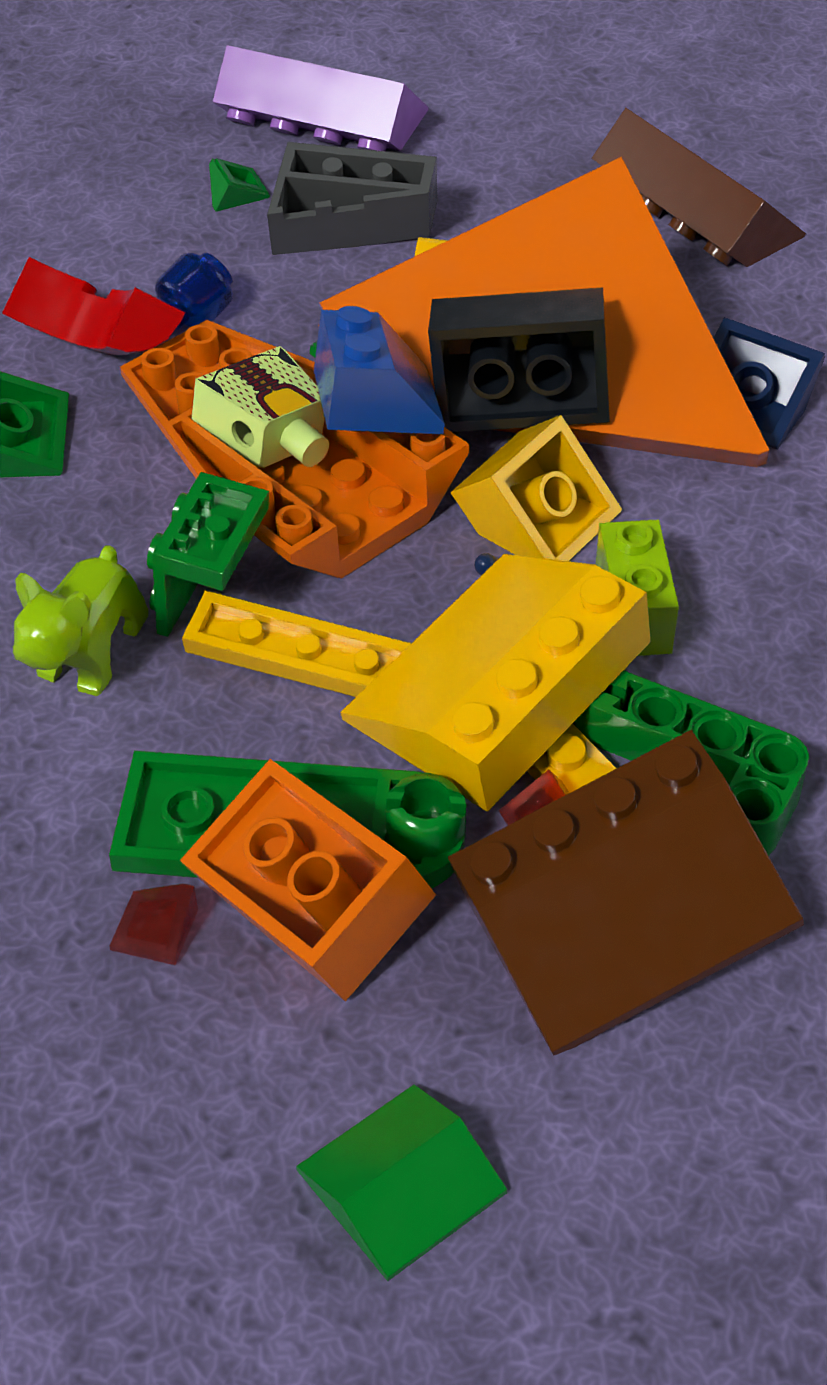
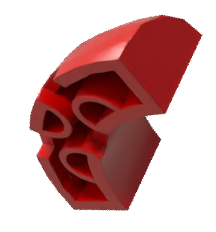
M29 257L2 314L36 330L84 348L112 355L144 353L168 340L180 324L185 312L136 287L125 291L112 289L106 298L96 296V288L88 282Z

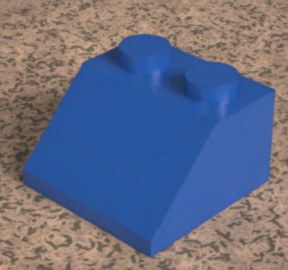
M345 306L339 310L321 309L314 374L327 430L443 434L445 423L426 365L378 312H369L357 306Z

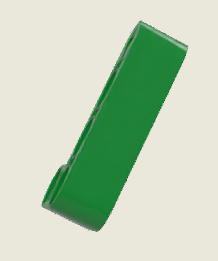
M623 670L573 722L595 747L631 761L692 730L726 779L768 856L776 848L799 803L809 760L807 747L800 739L787 732Z

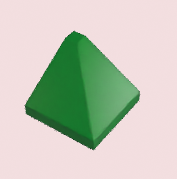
M218 158L211 159L209 170L212 206L215 212L270 197L253 168Z

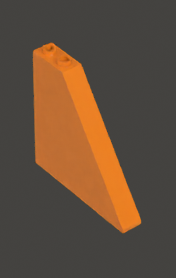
M622 156L320 302L323 310H339L345 306H357L369 312H378L426 365L435 392L428 336L432 299L603 287L610 422L568 425L577 440L582 443L751 467L767 464L769 448ZM529 427L494 430L518 433Z

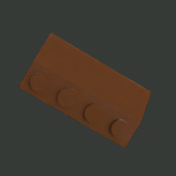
M627 108L624 109L592 157L594 161L603 166L622 156L649 212L659 218L663 211L666 210L674 216L668 225L692 242L698 234L706 238L708 242L703 247V250L726 266L734 258L744 266L749 267L804 238L806 235L803 230L765 200Z

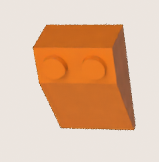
M269 759L180 859L192 873L345 1002L436 896V893L405 855L272 759Z

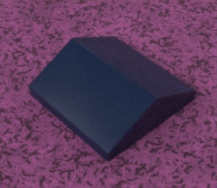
M724 317L713 339L767 446L778 450L806 410L823 365L825 353Z

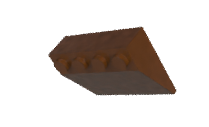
M692 730L448 857L464 896L553 1056L579 1046L804 926L801 913L730 786Z

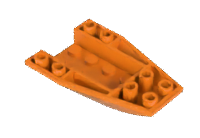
M209 320L188 328L185 332L155 348L147 350L139 357L120 366L121 376L196 479L200 472H204L269 491V509L255 532V537L293 565L340 579L428 524L469 454V443L445 427L443 434L327 430L324 418L322 435L328 439L329 449L325 457L318 464L306 467L292 455L264 468L254 466L192 420L195 379L276 348V346ZM287 351L317 385L314 374L315 362Z

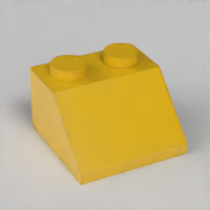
M562 415L519 431L450 492L480 536L518 556L570 561L598 534L599 523L612 521L622 511L619 503Z

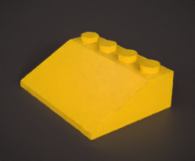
M503 554L340 712L342 720L425 773L440 775L456 785L466 799L488 812L651 642L647 592L595 564Z

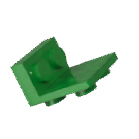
M200 472L188 494L182 492L178 496L169 526L164 534L157 533L154 536L147 554V567L153 569L154 578L149 606L151 610L156 612L157 634L169 636L198 584L221 591L224 590L269 509V491Z

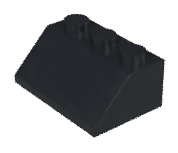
M603 287L432 299L428 336L435 395L446 429L451 432L526 428L562 415L568 425L610 422Z

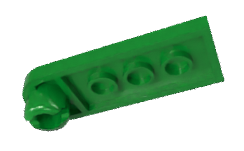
M134 750L109 853L112 871L198 878L180 859L269 760ZM274 761L405 855L431 888L443 883L454 873L448 857L465 847L466 800L456 785L440 775L417 771Z

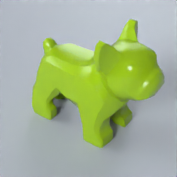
M110 545L104 546L99 557L87 558L76 563L53 592L44 590L34 578L26 573H20L15 579L16 591L23 609L14 621V658L32 669H36L38 677L53 683L62 673V665L75 668L78 672V691L94 696L100 695L112 678L110 666L111 635L117 626L120 616L125 619L123 633L136 636L149 615L142 592L138 589L136 582L127 569L118 564L116 549Z

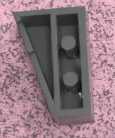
M287 142L267 213L272 255L359 247L418 239V237H430L438 201L437 157Z

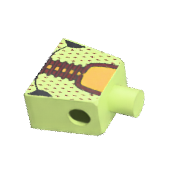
M281 346L195 379L192 420L254 466L264 468L293 455L304 466L312 467L318 464L327 454L329 441L322 435L325 417L318 387Z

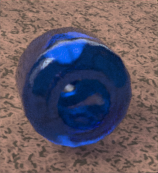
M184 253L158 278L155 284V293L159 300L185 312L180 324L176 328L179 330L184 324L192 327L205 320L213 322L229 306L233 299L230 286L233 280L227 268L209 253H202L201 255Z

